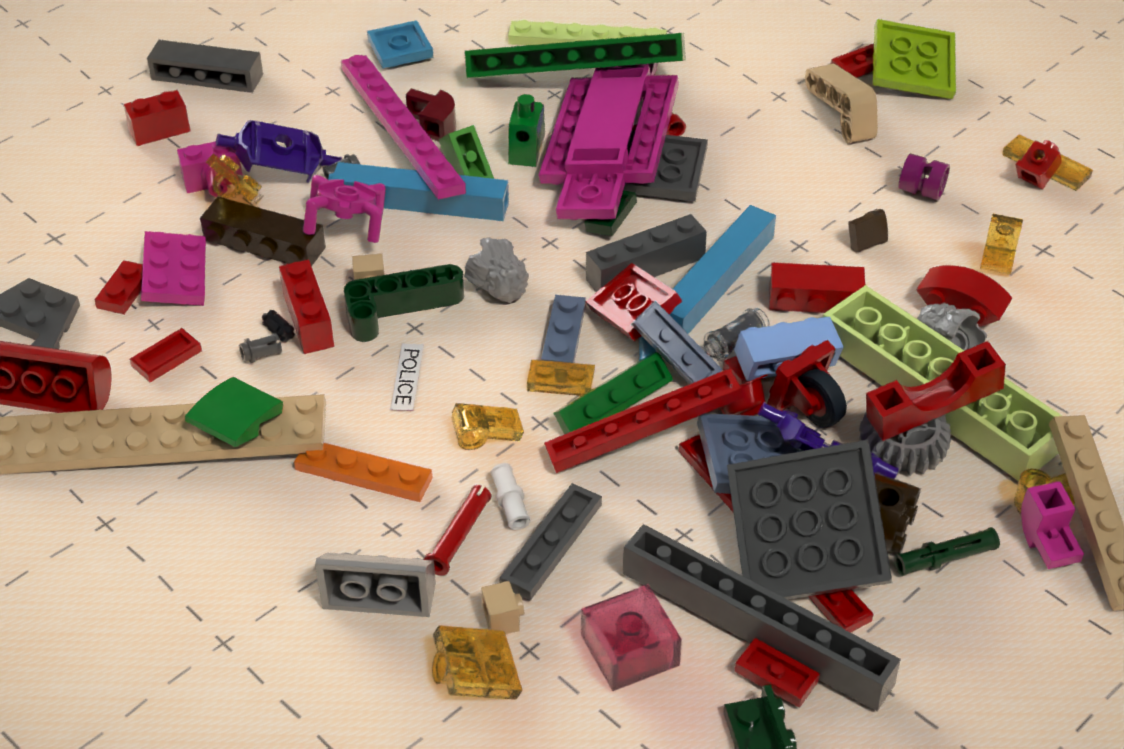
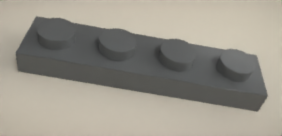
M572 483L500 576V583L510 581L513 593L520 594L531 601L602 505V496Z

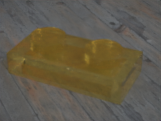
M531 360L527 379V391L582 396L593 389L595 365Z

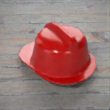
M766 374L741 384L740 387L742 388L744 398L720 407L719 409L722 414L748 416L758 414L762 404L766 403L761 378L768 375Z

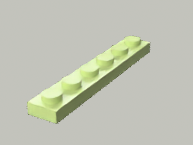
M527 20L511 21L508 43L514 45H538L667 34V30L633 28L630 26L612 27L602 24L581 25L579 23L562 24L551 21L529 22Z

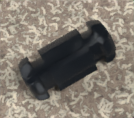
M269 310L268 313L262 315L263 325L273 334L276 333L280 341L287 342L289 339H293L295 336L293 332L294 327L289 325L290 323L281 315L276 314L275 310Z

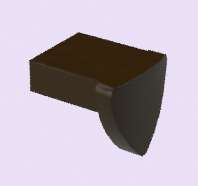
M874 209L848 222L851 249L860 252L888 241V224L883 209Z

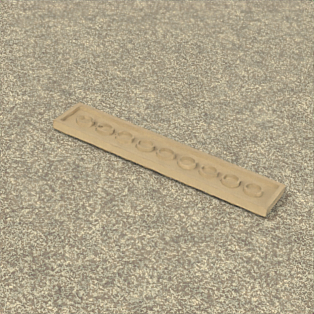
M325 394L276 397L283 401L282 413L259 425V436L237 447H233L185 422V415L196 403L0 417V475L299 454L311 450H323L326 418Z

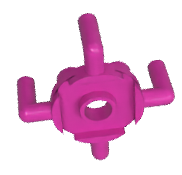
M314 175L311 181L310 198L306 201L303 232L315 234L317 211L321 208L335 211V216L342 219H350L353 217V214L365 213L370 216L367 241L372 243L379 242L386 192L385 185L382 183L367 185L354 181V186L344 185V180L342 179L328 180L321 175Z

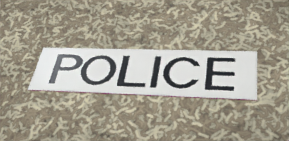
M402 343L390 410L413 411L424 344Z

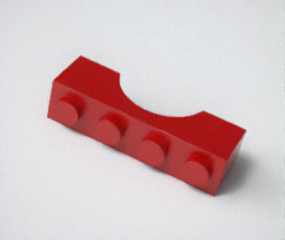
M986 341L958 353L949 368L928 383L908 387L895 380L867 392L866 416L882 441H885L1004 389L1006 364L989 341Z

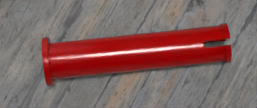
M474 485L471 488L469 495L432 553L426 554L423 560H434L436 575H447L450 570L449 564L484 507L492 498V494L486 487H484L480 496H478V492L482 485Z

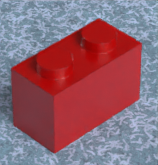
M178 90L166 91L159 95L144 99L140 98L123 104L129 131L136 146L191 132L186 105Z

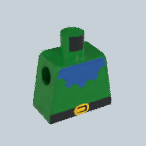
M523 94L517 98L509 121L508 164L536 167L545 137L544 104L535 102L532 95ZM523 135H529V140L523 142Z

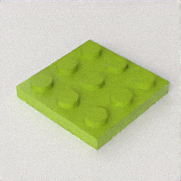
M877 19L874 26L873 85L953 99L956 93L955 33Z

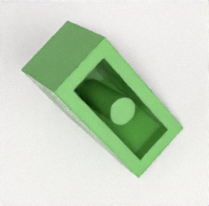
M474 125L449 133L439 139L445 158L459 175L494 179Z

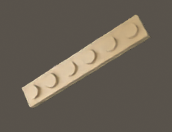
M1085 415L1055 416L1049 422V426L1112 611L1124 610V524Z

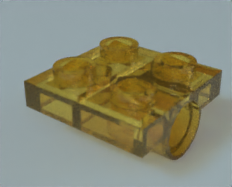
M213 153L207 159L206 163L217 172L212 184L217 195L222 198L231 199L242 194L249 202L257 204L264 197L259 191L262 186L250 175L245 174L242 176L238 173L237 170L240 166L225 154L218 156ZM224 178L235 186L231 193L226 194L221 190L220 183Z
M438 625L433 633L437 649L432 663V676L435 683L446 685L449 695L517 700L523 689L505 631Z

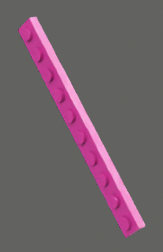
M353 55L349 59L341 60L342 71L436 198L439 200L466 194L465 182L367 55Z

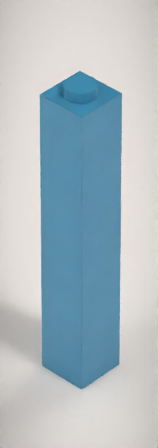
M338 162L334 173H330L328 180L342 179L344 180V185L354 186V181L367 185L384 184L386 187L384 208L504 221L509 205L508 180L459 175L466 184V194L438 200L416 170Z
M749 205L673 288L682 299V302L669 315L687 334L692 331L774 238L776 215Z

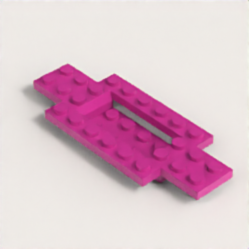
M658 63L600 67L595 69L592 77L570 79L539 172L541 184H564L556 207L557 219H615L625 183H654L679 86L678 75L655 76ZM644 100L628 156L627 145L640 101Z

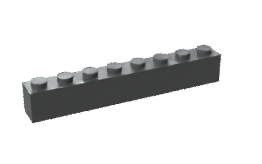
M643 524L624 546V575L749 643L754 638L764 642L820 673L819 680L869 708L878 711L895 686L901 661L900 658Z

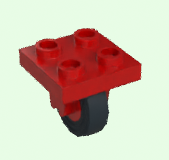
M825 340L817 346L811 345L807 347L796 359L792 361L788 359L780 364L775 372L777 375L774 384L769 390L770 395L767 404L780 411L794 405L815 425L823 428L838 423L846 415L847 405L840 386L828 372L836 348L828 340Z

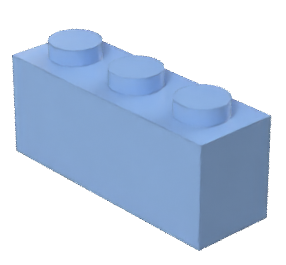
M829 316L823 318L811 317L804 321L792 323L781 322L774 326L762 328L750 327L740 332L734 352L746 381H750L766 374L768 376L763 378L776 376L777 368L784 361L796 359L807 347L811 345L817 346L825 340H828L836 348L829 367L835 366L844 347Z

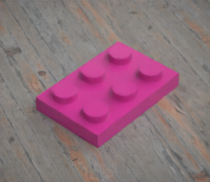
M145 231L141 301L204 306L206 237L192 234L184 235Z

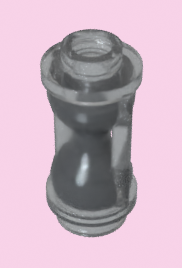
M749 308L743 311L737 319L722 328L709 331L704 335L703 347L705 352L717 361L725 360L734 351L741 331L750 327L762 328L770 326L767 315L759 308Z

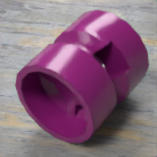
M910 153L903 165L898 187L900 190L914 194L919 190L922 196L939 200L948 180L950 164L937 160L928 163L926 157Z

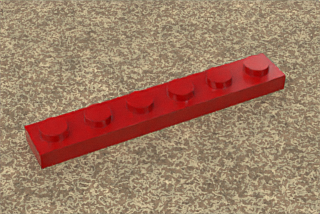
M729 368L544 442L553 467L556 473L740 400L744 398L742 388Z

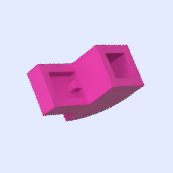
M1060 481L1027 488L1021 507L1022 527L1030 549L1037 547L1048 569L1079 563L1084 556L1080 545L1069 527L1075 507Z

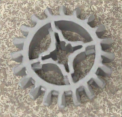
M865 413L863 421L860 423L859 440H868L871 452L880 457L882 461L899 468L898 473L906 471L911 476L915 470L924 474L928 468L935 469L939 462H943L947 450L950 448L951 430L950 424L946 423V415H942L882 441Z

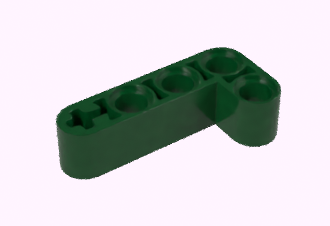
M446 264L356 279L348 282L344 286V299L352 337L360 342L374 340L379 334L378 318L459 304L464 299L462 269L457 265Z

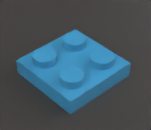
M417 20L367 31L368 41L382 68H392L401 64L420 62L424 59L433 58V48Z

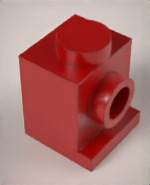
M1035 140L1022 159L1018 160L1015 164L1018 178L1043 190L1061 165V154L1058 146L1053 142L1044 140L1041 143Z

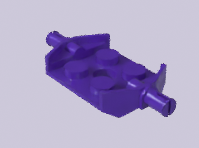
M255 120L247 121L241 131L235 134V137L219 133L216 137V146L233 148L247 172H250L252 165L301 173L308 175L306 183L312 180V177L316 175L320 167L329 166L342 160V157L326 155V150L322 148L319 136L311 131ZM276 142H282L286 147H282Z
M765 402L758 412V416L774 422L776 427L779 428L784 442L789 441L795 449L799 448L807 451L842 444L835 440L832 441L831 445L826 443L820 437V433L805 426L801 420L797 419L798 414L795 412L780 411ZM871 452L874 472L895 479L899 468L882 461L880 457Z

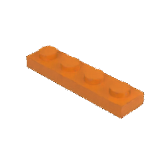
M327 443L323 444V450L299 453L294 461L295 470L416 502H421L433 479L431 469Z

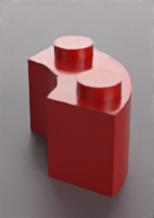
M955 265L930 268L916 289L927 305H941L945 303L954 305L956 309L975 311L980 316L977 322L979 327L999 321L1012 300L1011 295L989 276L967 267Z

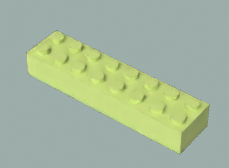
M866 285L823 314V317L830 316L844 348L840 356L882 386L895 380L908 387L928 383L945 372L953 363L957 354L964 351ZM1006 378L1004 380V389L945 414L946 423L950 424L952 435L1021 483L1059 454L1049 422L1053 417L1062 415Z

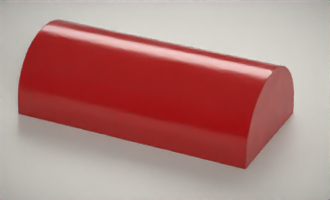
M0 341V405L54 413L104 409L110 396L112 381L110 363L105 356Z

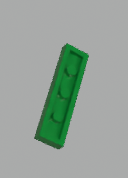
M655 352L555 411L553 414L563 433L567 434L622 412L668 384L673 378L661 355Z

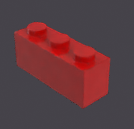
M309 259L279 266L283 295L303 353L307 354L335 347L331 319Z
M772 262L769 281V310L826 313L865 286V268Z

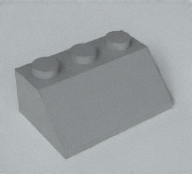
M325 553L316 558L315 567L322 609L430 617L436 585L434 560L393 558L383 555H353L350 553Z

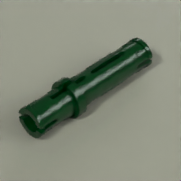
M990 527L983 531L936 544L932 541L923 543L919 549L896 554L894 556V563L901 576L926 568L936 570L941 567V564L989 550H996L1000 547V539L996 530Z

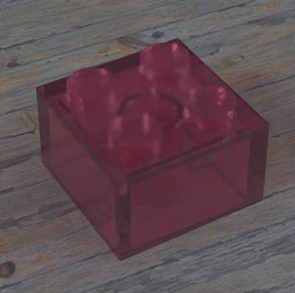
M649 584L581 608V636L612 691L680 666L682 638Z

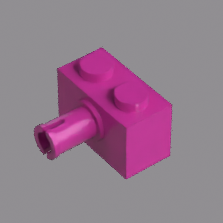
M215 141L176 149L187 194L208 189L212 196L218 197L216 189H219L220 195L223 196L227 192V185L244 182L241 163L233 148L216 146Z

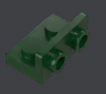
M770 684L762 686L760 698L724 704L723 713L735 749H797L794 732L792 729H786L784 723L785 709L782 699L775 697Z

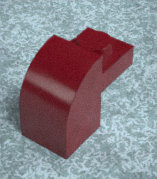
M412 88L406 93L408 110L415 119L420 121L421 127L432 140L439 142V139L455 132V101L449 93L440 89L436 95H432Z

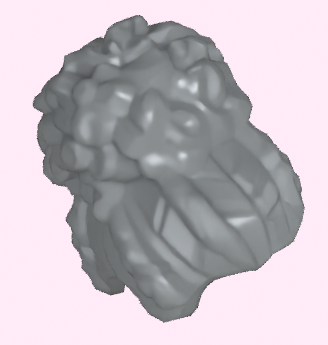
M481 239L480 244L483 249L477 254L470 255L465 265L464 277L500 301L511 303L513 300L520 299L521 294L526 292L525 288L528 285L529 274L526 272L524 262L514 255L512 243L507 239Z
M945 303L941 305L931 304L923 307L917 318L964 351L983 343L987 338L986 332L977 324L980 319L979 314L970 309H956L954 305Z

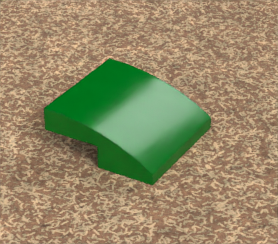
M231 377L205 394L185 415V422L233 447H237L259 436V425L281 414L283 401L235 377Z

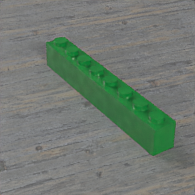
M684 33L464 50L467 78L686 61Z

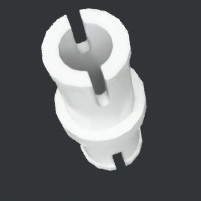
M500 463L491 469V476L498 491L496 498L498 504L504 508L509 527L512 530H521L530 523V517L523 503L524 492L516 483L512 466L508 463Z

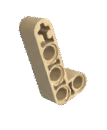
M835 64L813 67L806 70L805 82L808 90L841 113V132L846 143L872 139L877 136V98L870 86Z

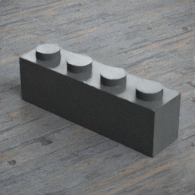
M158 39L147 57L151 80L253 93L263 76L260 52Z
M692 214L590 250L586 252V280L597 292L631 263L656 277L699 261L705 254L707 231Z

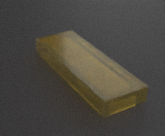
M1019 134L1004 147L1002 155L1017 162L1022 159L1034 141ZM1061 154L1062 163L1051 177L1052 180L1077 191L1091 178L1093 169Z

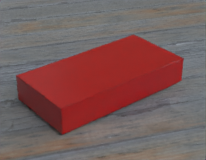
M181 328L131 357V366L148 382H152L202 352L201 343Z

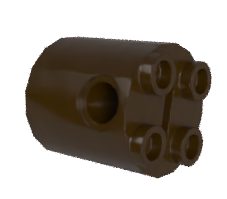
M874 472L887 551L901 553L907 534H905L907 526H912L917 514L918 506L916 504L921 488Z

